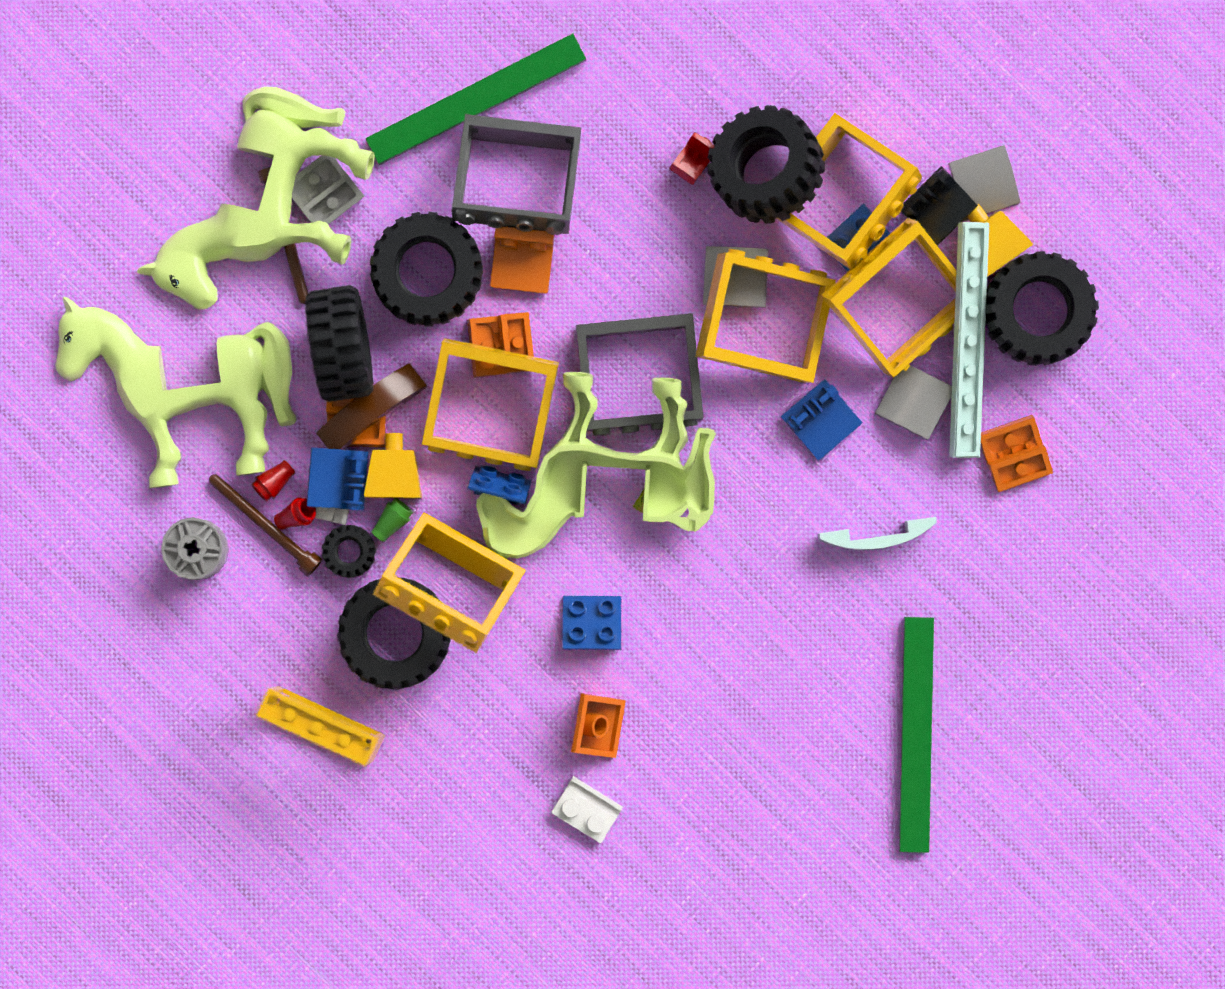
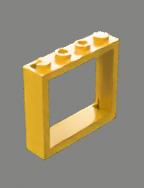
M834 113L816 137L824 154L822 158L824 162L845 134H847L903 171V173L845 249L791 213L789 214L790 218L781 221L780 218L776 219L847 268L852 269L861 258L863 260L866 258L871 244L883 236L886 229L885 226L890 219L899 215L903 208V202L909 194L912 195L917 191L916 186L921 181L922 175L916 166Z
M910 218L902 222L873 248L864 260L861 259L821 295L881 371L893 378L902 370L907 371L910 367L909 364L917 356L920 357L926 354L931 349V344L938 337H943L952 330L955 320V298L888 359L884 357L842 304L913 240H915L956 292V269L920 223Z
M729 249L728 252L719 253L716 259L695 357L801 383H814L830 306L821 295L836 280L826 278L827 273L811 269L810 273L799 271L800 266L792 263L783 262L782 266L772 264L773 259L764 256H756L755 259L745 257L746 252L741 250ZM732 265L819 286L802 368L714 347Z
M444 338L441 344L422 444L427 445L429 451L445 453V449L456 451V456L461 458L473 459L474 455L485 457V462L494 465H502L504 461L513 463L515 469L531 471V467L537 468L559 362ZM449 355L547 375L530 456L433 436Z
M423 512L381 576L373 595L477 654L526 570ZM416 542L503 590L482 625L395 576Z
M281 686L268 688L256 716L364 766L374 761L385 737L383 733Z

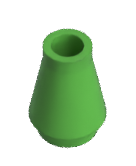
M394 498L392 502L388 501L371 532L379 540L385 542L392 534L410 521L409 517L413 514V511L404 502Z

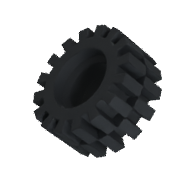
M342 525L334 528L325 537V542L322 544V558L326 563L325 565L334 574L341 577L353 578L360 576L368 571L372 563H374L376 553L374 540L367 531L358 526ZM345 540H353L360 547V556L352 563L343 562L338 556V547Z

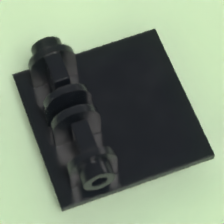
M941 166L914 194L903 202L901 212L907 218L918 221L938 246L958 226V222H962L978 205Z

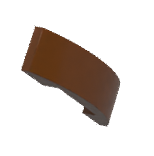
M409 363L374 384L373 392L370 395L355 398L322 426L316 434L328 449L344 450L357 440L359 434L402 402L403 404L407 403L427 388V385Z

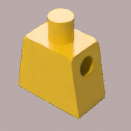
M978 203V207L967 218L970 222L989 223L988 277L1031 247L1033 243L1002 211H997L988 217Z
M385 433V450H372L364 497L422 499L416 454L412 450H403V433Z

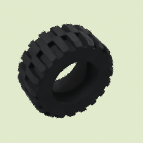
M766 105L764 110H761L759 106L749 108V113L744 114L741 111L734 115L736 119L731 123L727 121L721 127L723 132L720 135H715L712 140L715 147L709 149L707 157L711 162L707 165L708 175L711 177L710 182L714 190L729 209H732L739 217H746L748 221L758 223L762 219L765 224L774 223L775 218H780L781 221L790 218V213L794 211L799 213L805 209L803 204L807 200L812 202L816 196L814 189L821 187L823 178L820 174L825 172V162L822 159L824 154L812 131L803 119L798 115H793L791 110L786 108L778 110L776 106ZM773 145L789 148L788 161L778 176L762 184L744 182L745 167L749 159L756 152Z
M420 212L411 213L412 216L401 217L395 220L396 223L391 227L388 226L382 232L383 235L380 240L376 241L373 247V256L370 258L371 282L380 301L397 318L403 319L409 324H420L425 327L439 323L443 325L450 322L449 320L454 317L461 316L465 313L464 310L475 301V296L480 291L482 284L483 265L481 255L474 238L471 237L462 224L459 225L453 218L440 216L436 212H428V214H421ZM423 242H431L442 246L448 251L454 262V275L449 286L443 292L430 297L418 296L410 292L403 285L399 275V265L404 253L410 247Z
M1037 251L1034 254L1028 255L1027 253L1021 255L1015 260L1010 261L994 276V279L987 288L985 325L988 326V335L991 341L995 340L999 345L998 349L1003 354L1007 353L1012 356V360L1017 362L1023 361L1027 365H1049L1062 361L1076 353L1092 335L1091 331L1097 323L1096 311L1099 309V300H1095L1094 293L1097 291L1094 284L1090 285L1087 279L1089 275L1084 269L1082 271L1078 269L1075 261L1072 259L1066 260L1062 258V254L1055 252L1045 254V251ZM1047 282L1055 286L1065 298L1067 304L1066 320L1062 327L1051 335L1035 336L1029 334L1020 327L1013 313L1014 299L1019 290L1029 283Z
M346 285L311 291L305 298L306 327L313 371L321 398L327 402L370 395L373 392L374 384L372 359L364 311L357 288Z
M400 578L403 581L418 588L419 590L425 592L426 594L432 596L433 598L439 600L433 591H431L429 588L425 587L421 583L406 578ZM380 579L374 580L354 593L352 598L344 605L343 613L339 617L337 641L340 644L342 658L346 660L349 669L353 673H356L364 682L375 685V687L394 690L419 684L428 679L440 667L448 653L451 639L420 622L422 627L421 643L410 657L400 661H389L379 657L368 643L367 627L370 619L378 610L391 605L373 595Z

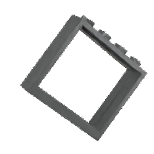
M465 114L452 203V218L454 221H458L463 225L484 224L491 228L512 227L523 232L539 230L546 231L551 235L569 234L581 127ZM472 140L570 151L562 214L463 203Z
M693 313L576 325L580 371L589 374L586 338L685 328L693 410L685 411L683 423L685 427L698 426L697 420H703L698 359L695 357L697 349ZM662 413L594 420L593 414L587 432L593 431V436L610 435V429L622 428V433H633L640 431L639 426L651 425V430H662L664 415Z

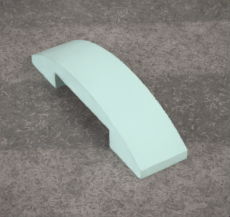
M936 517L905 521L906 533L850 541L849 529L819 533L818 540L845 549H881L904 543L923 534L935 525L937 520Z

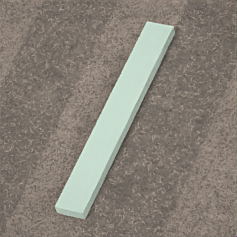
M958 222L949 457L980 458L989 223Z

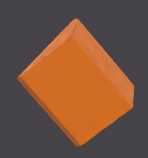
M581 693L571 752L616 758L626 700Z

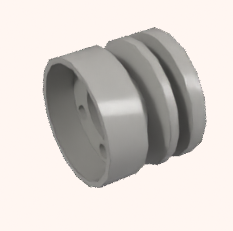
M192 517L181 519L170 526L163 537L161 550L163 560L170 571L182 578L202 580L211 578L220 572L227 562L229 546L227 537L220 527L211 521ZM197 541V547L200 548L199 554L193 553L190 556L191 551L187 549V545L194 544Z

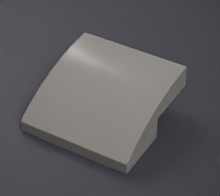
M1005 145L948 164L952 178L976 204H980L986 214L1021 203Z
M323 155L296 175L292 191V199L311 223L319 220L330 224L365 197L337 160Z
M706 246L703 305H707L716 259L719 253L728 252L729 249H736L746 252L745 257L755 259L756 256L768 257L769 250L762 248ZM732 265L723 306L766 308L767 273Z
M910 366L907 371L902 370L893 378L875 414L925 440H929L952 396V386Z

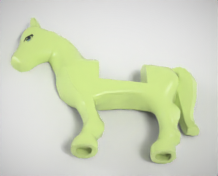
M261 87L248 93L243 99L245 124L238 139L237 149L273 158L259 210L255 211L235 205L221 204L215 216L177 231L162 245L157 254L156 261L138 268L137 273L152 276L160 288L182 298L196 309L204 310L214 305L218 300L217 288L207 273L206 263L228 258L245 262L265 261L284 246L294 243L311 242L324 249L331 261L341 265L345 264L351 248L350 236L335 234L326 222L319 220L305 224H292L289 222L292 191L296 174L306 158L320 155L336 158L348 165L355 177L364 180L369 179L375 161L374 152L360 149L356 140L336 138L323 128H312L306 132L302 131V128L342 126L345 118L343 108L322 109L311 104L301 96L278 87Z
M63 297L66 312L59 322V348L55 363L56 371L64 379L74 381L82 377L89 364L101 355L114 374L117 391L126 410L143 424L155 443L157 461L155 469L149 476V488L179 484L175 469L181 460V453L169 434L167 421L174 416L214 404L231 407L238 414L243 425L245 441L242 455L236 462V476L265 472L263 456L269 451V445L264 435L267 410L258 400V393L264 390L271 402L280 426H290L297 421L289 404V387L292 377L291 351L288 339L279 328L270 322H265L244 335L237 334L218 337L217 357L221 382L167 390L161 346L146 345L117 315L95 307L80 308L71 299ZM263 338L264 345H262L258 340L255 339Z
M584 372L563 373V385L571 392L574 401L573 418L561 439L543 457L537 473L535 493L524 512L512 506L505 498L482 493L477 499L476 508L483 529L484 541L488 548L506 559L509 557L517 559L526 557L544 548L570 517H584L587 466L645 469L643 521H668L686 531H698L707 523L714 508L715 480L710 465L709 450L716 432L710 428H698L690 456L684 466L681 464L679 453L688 441L687 431L683 423L687 402L680 396L681 381L665 377L652 379V393L660 400L664 415L663 429L658 440L650 449L639 453H629L597 445L586 438L588 425L592 415L598 408V399L591 392L593 375ZM688 508V516L681 517L680 515H682Z

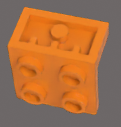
M512 227L495 228V247L490 286L498 289L547 294L555 235L539 230L523 232Z

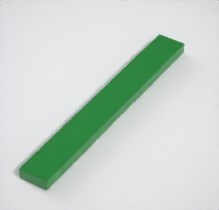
M574 33L374 133L367 137L366 140L374 152L378 164L381 165L464 123L465 114L478 116L587 61Z
M904 617L899 852L929 853L934 618Z

